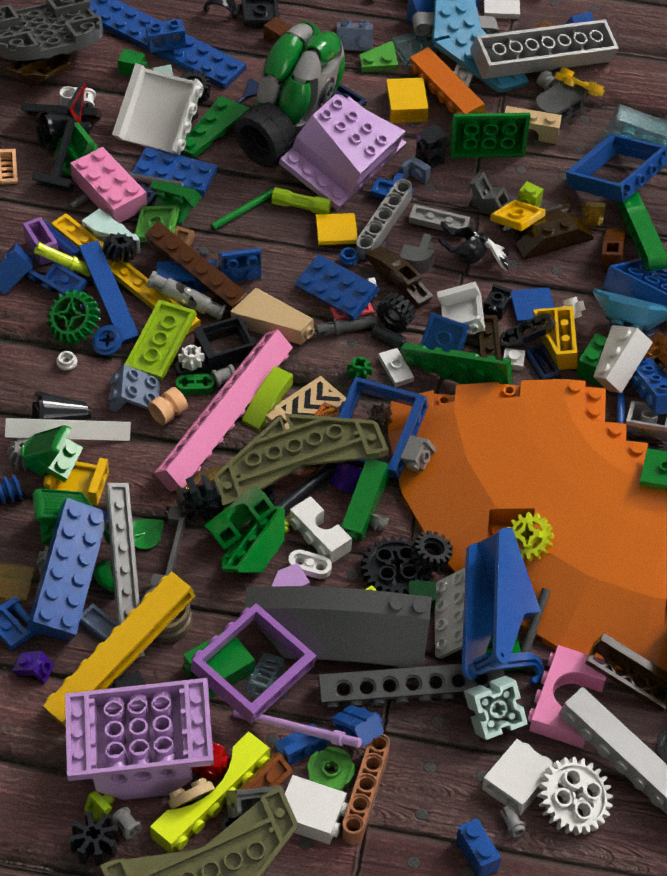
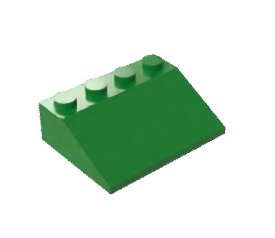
M454 114L448 136L450 158L525 157L531 114Z

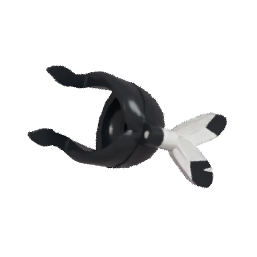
M440 222L442 229L450 236H462L466 239L460 246L451 247L443 238L438 237L440 245L445 247L448 252L459 254V258L464 263L474 264L481 260L487 248H490L501 268L505 271L509 270L508 264L504 259L509 256L508 251L504 247L494 244L484 233L480 234L473 227H463L452 231L445 222Z

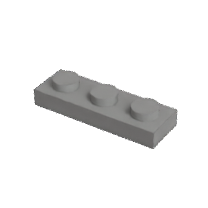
M414 204L409 216V223L442 231L444 230L440 224L441 221L445 222L452 231L468 227L470 223V217Z

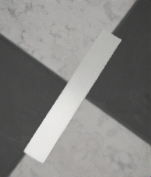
M6 418L5 437L31 438L36 433L67 425L72 428L67 439L130 441L131 422Z

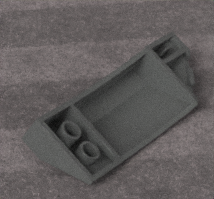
M271 586L246 588L244 609L247 607L250 609L257 603L317 655L316 660L354 662L401 668L423 667L432 597L335 587ZM253 620L269 642L278 650L283 659H298Z

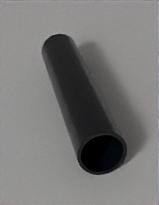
M331 463L323 464L276 502L274 506H283L286 515L291 508L302 502L332 477L335 471L334 466Z

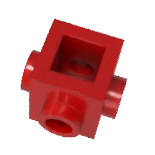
M213 743L214 765L193 767L195 775L203 776L206 779H223L224 772L229 769L230 756H227L225 746Z

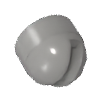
M372 514V528L376 530L377 526H379V531L386 529L389 518Z

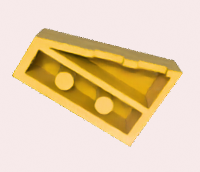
M574 307L533 309V317L547 313L556 322L554 330L542 336L541 339L559 370L577 369L578 356Z

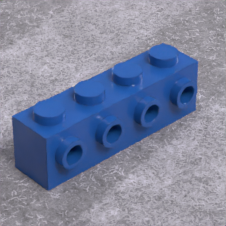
M644 357L629 381L655 415L667 414V376L652 357Z

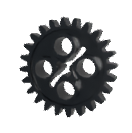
M391 536V541H387L385 537L382 538V543L375 541L374 547L369 545L368 552H364L363 559H361L363 582H367V588L372 585L377 591L409 594V581H430L432 573H428V569L422 571V566H415L416 561L412 562V556H410L412 548L411 538L405 542L403 541V536H400L399 540H395L394 536ZM393 553L397 555V570L399 571L400 583L396 581V566Z

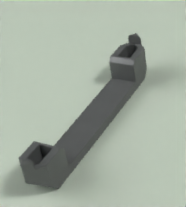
M166 506V510L169 511L168 525L177 528L166 574L152 575L150 588L144 589V594L153 587L158 586L159 581L164 576H168L171 571H174L186 523V515L182 517L177 506Z

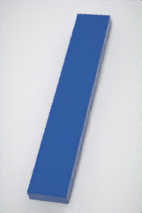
M99 241L79 245V250L111 325L117 326L123 333L124 342L122 344L138 340L139 333Z

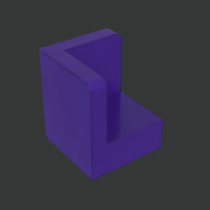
M338 462L330 484L354 494L362 469L347 462Z

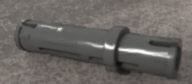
M375 315L358 317L356 320L352 318L347 320L333 319L332 322L315 324V331L317 337L329 334L340 335L343 332L374 328L377 324V319Z

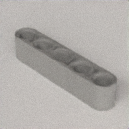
M417 12L412 16L416 35L432 37L434 12ZM479 16L481 28L486 34L500 33L494 17Z
M400 179L395 182L358 236L356 251L361 260H367L365 254L382 244L411 201L412 184L410 181Z

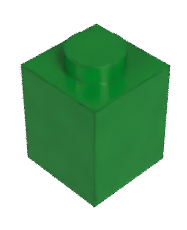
M124 49L118 59L119 74L131 77L135 63L141 64L147 69L148 63L145 61V53Z

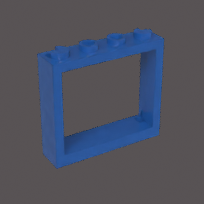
M611 133L566 171L568 187L624 203L667 165V147ZM617 153L646 160L620 184L591 176Z
M355 377L351 387L348 386L345 402L343 401L340 405L338 418L352 419L362 393L412 406L399 442L388 465L389 477L399 479L405 466L401 459L409 436H417L429 406L427 398L424 395ZM366 459L345 462L363 469Z

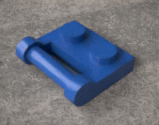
M13 597L0 605V639L11 651L31 637L41 634L25 629L10 613V611H15L28 624L30 614L22 607V602L17 597Z

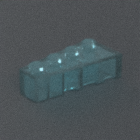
M619 104L606 127L604 139L613 133L667 147V121Z

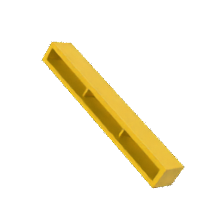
M172 571L168 576H164L159 581L158 586L152 592L145 595L142 603L128 613L124 622L116 626L110 636L104 642L97 645L94 653L80 663L78 670L63 681L62 686L57 692L52 693L47 698L46 703L43 705L46 711L66 728L65 694L108 689L113 684V680L118 678L195 597L192 588Z

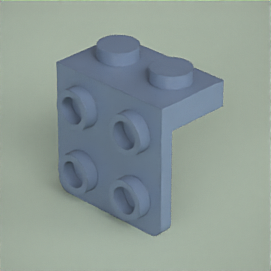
M342 19L341 22H337V35L342 42L344 50L369 51L372 49L373 24H370V21L359 20V23H352V20Z
M125 364L116 373H113L110 378L109 410L116 413L126 402L149 410V402L159 396V379Z

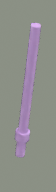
M233 711L234 717L244 719L237 711ZM262 714L254 721L329 740L332 744L339 746L345 744L359 748L362 743L361 738L346 735L343 731H329Z

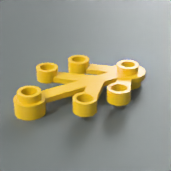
M561 67L560 71L556 72L554 76L555 79L563 81V83L569 86L580 85L588 90L587 93L597 97L598 95L603 96L605 91L602 85L591 81L590 83L583 82L573 77L575 72Z

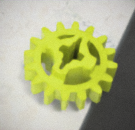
M527 512L525 518L519 514V520L516 522L512 519L513 527L507 528H512L517 543L523 544L524 550L519 548L523 560L527 557L531 562L533 556L541 559L540 553L548 554L546 547L553 546L549 539L554 538V534L550 532L553 528L550 524H547V519L545 517L541 518L538 513L532 517L531 513ZM535 524L539 525L542 528V531L540 529H536Z

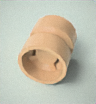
M172 387L164 392L162 397L158 396L149 402L148 408L156 422L160 425H166L174 419V416L185 412L188 409V404L184 395L177 388Z

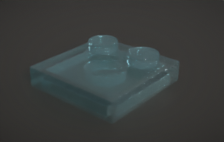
M415 32L397 36L391 40L394 43L395 50L406 66L411 65L410 56L428 47L438 57L440 55V51L434 47L430 37L418 36Z

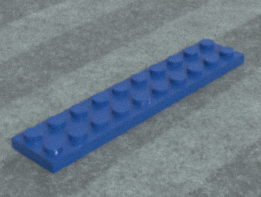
M92 0L90 2L91 10L95 15L101 16L104 29L149 51L146 42L145 24L161 21L119 0ZM185 34L186 47L153 53L187 71H191V73L197 71V74L200 72L203 73V76L206 74L207 78L210 79V83L224 90L246 70L245 63Z

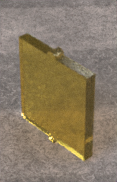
M0 564V599L7 602L11 598L17 597L21 602H27L35 569L19 566L18 564Z

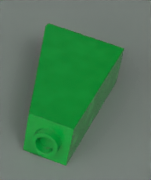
M366 459L341 526L353 541L357 539L363 541L367 533L372 514H375L389 482L388 463L375 459Z

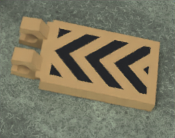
M319 376L274 406V409L266 415L268 419L266 425L269 426L281 415L282 420L286 422L284 424L285 428L289 429L285 413L332 417L339 412L340 405L343 401L345 402L346 397L322 376Z

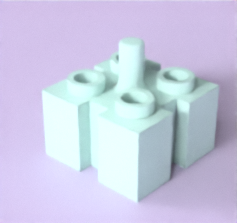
M508 676L489 681V688L478 685L464 691L468 708L476 713L475 716L471 717L475 734L485 740L503 734L501 729L503 727L514 730L528 724L523 706L516 703V700L521 698L517 682Z

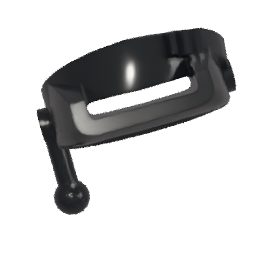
M207 0L203 7L204 11L208 12L212 4L223 6L232 13L233 18H236L242 9L240 3L236 8L235 0Z

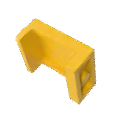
M387 79L386 95H388L390 106V123L427 122L428 103L424 79Z
M99 458L97 465L76 461L65 483L51 475H46L44 478V488L67 491L78 490L87 497L92 505L98 506L109 474L108 459Z

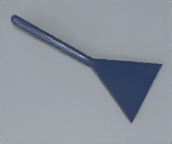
M250 78L244 96L236 102L241 103L247 97L257 95L259 83Z

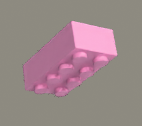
M103 147L70 163L72 180L98 208L110 214L118 223L136 215L137 212L141 211L142 206H147V192Z

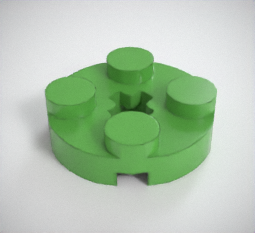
M326 747L325 750L319 753L316 751L310 757L307 773L310 781L344 792L354 779L355 765L350 759L351 756L345 750L337 747ZM331 766H334L336 773L329 774L325 768L330 769Z

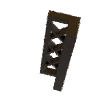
M603 633L593 643L585 664L661 711L666 709L667 672ZM598 653L603 656L606 664H600L593 660L595 654ZM613 666L622 668L625 676L616 674ZM633 678L640 679L644 688L635 686ZM652 690H658L664 694L662 701L654 697Z

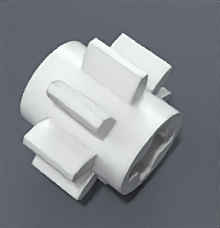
M577 297L562 301L563 306L561 307H574V319L581 317V311L586 310L584 302L578 301Z
M188 345L185 348H181L182 354L178 355L179 362H182V368L193 371L198 367H202L201 362L205 360L204 353H201V347Z

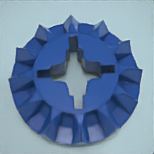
M103 326L94 334L92 346L99 355L108 357L109 354H115L116 350L121 349V344L124 342L123 333L117 326ZM109 338H111L113 341L109 342V345L107 346L105 341H108Z

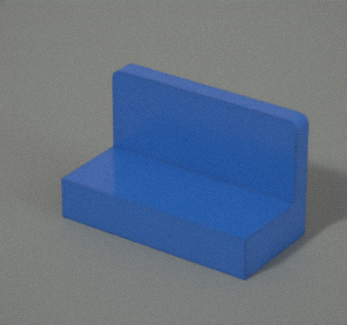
M310 724V725H308V726L316 727L315 724ZM294 732L276 741L274 747L290 766L314 754L316 751L328 747V740Z

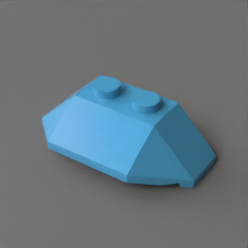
M595 288L593 290L595 298L613 325L623 326L624 324L638 328L642 332L643 329L650 330L667 320V306Z

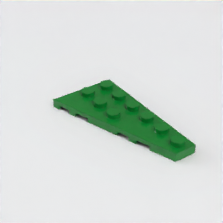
M405 343L401 348L402 357L408 365H414L426 372L434 373L460 385L489 382L513 385L511 358L496 360L495 356L488 355L487 358H483L477 353L450 350V352H443L442 348L435 347L434 350H430L425 345Z

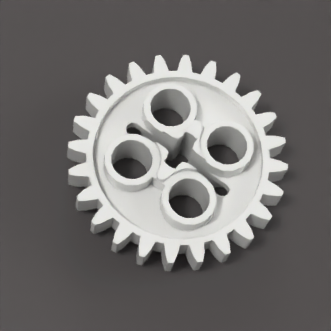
M566 757L560 760V762L557 760L552 766L545 769L546 773L540 777L544 782L537 785L538 788L543 790L537 794V797L544 800L539 806L546 807L547 809L543 816L550 814V824L556 821L557 830L565 827V834L573 830L575 836L580 834L581 831L586 835L590 830L593 832L598 829V825L601 826L605 823L603 818L610 816L607 810L613 807L611 803L607 802V800L613 798V795L606 792L611 788V785H604L603 783L607 777L600 778L599 773L601 769L592 770L593 763L591 762L586 766L584 758L578 762L576 757H572L569 761ZM567 775L571 777L573 784L567 780ZM587 788L591 790L593 797L588 794ZM557 795L563 799V804L558 801ZM577 808L582 810L583 817L578 813Z

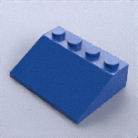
M640 258L609 266L602 288L611 293L667 306V270L646 271Z

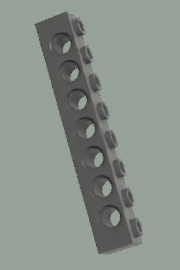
M462 664L319 674L318 677L320 706H326V709L340 708V705L345 704L361 707L363 703L381 706L385 705L386 701H395V704L409 703V700L418 699V702L432 701V698L441 697L442 701L455 699L454 696H464V699H466L464 691L478 686L475 679L468 680L462 673ZM504 669L490 670L481 675L478 674V676H482L486 680L484 687L489 688V681L503 677ZM460 678L463 681V686L455 687L452 684V679ZM429 680H438L441 687L439 689L431 688ZM414 681L418 689L410 691L406 687V682ZM364 684L369 685L372 688V693L363 694L360 691V686ZM383 684H393L395 691L391 693L386 692L383 689ZM345 686L348 688L349 694L341 696L338 694L337 688Z

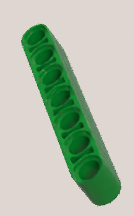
M638 190L624 203L615 201L645 270L667 269V254Z

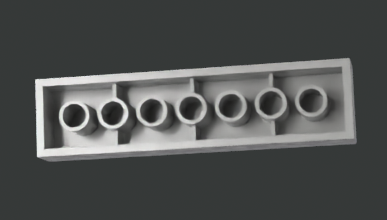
M606 19L479 35L476 36L470 51L482 79L554 70L561 67L568 68L611 62L619 47Z

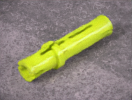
M41 242L36 244L38 247H35L34 254L63 265L70 271L74 270L86 277L90 276L85 262L78 260V257L69 256Z

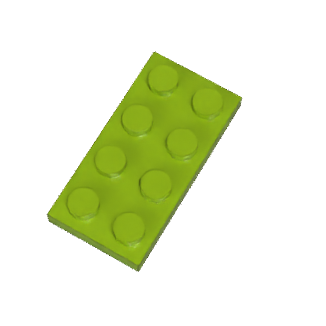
M159 299L125 365L163 381L197 315L196 310Z

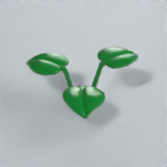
M157 519L132 521L135 548L140 550L154 548L160 541L164 521ZM107 522L103 536L105 541L110 544L109 524ZM111 557V562L102 561L95 567L94 577L101 587L110 592H115Z

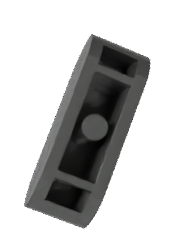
M561 81L537 96L535 111L562 115V123L583 109L585 89L580 85L575 84L572 87Z

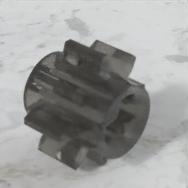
M384 403L381 405L373 404L370 411H367L369 418L366 420L377 422L380 429H386L388 424L393 422L390 417L392 415L391 409H386Z

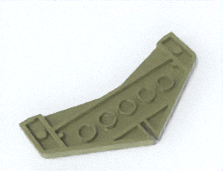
M285 413L289 429H286L280 415L215 474L214 480L222 497L223 508L226 509L253 486L256 485L263 490L300 466L374 459L389 455L388 447L378 423L373 420Z
M282 786L270 790L247 812L208 844L199 849L126 860L125 858L111 860L100 866L105 876H262L295 833L297 820Z

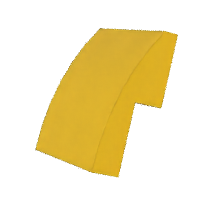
M354 213L316 214L318 245L356 244L357 228Z

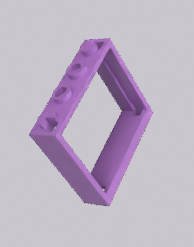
M256 603L250 609L248 607L244 609L239 619L235 622L231 621L228 623L223 633L219 636L215 635L208 642L204 650H198L193 655L191 671L198 678H207L208 686L252 724L314 667L317 655ZM255 620L299 660L251 703L206 662Z

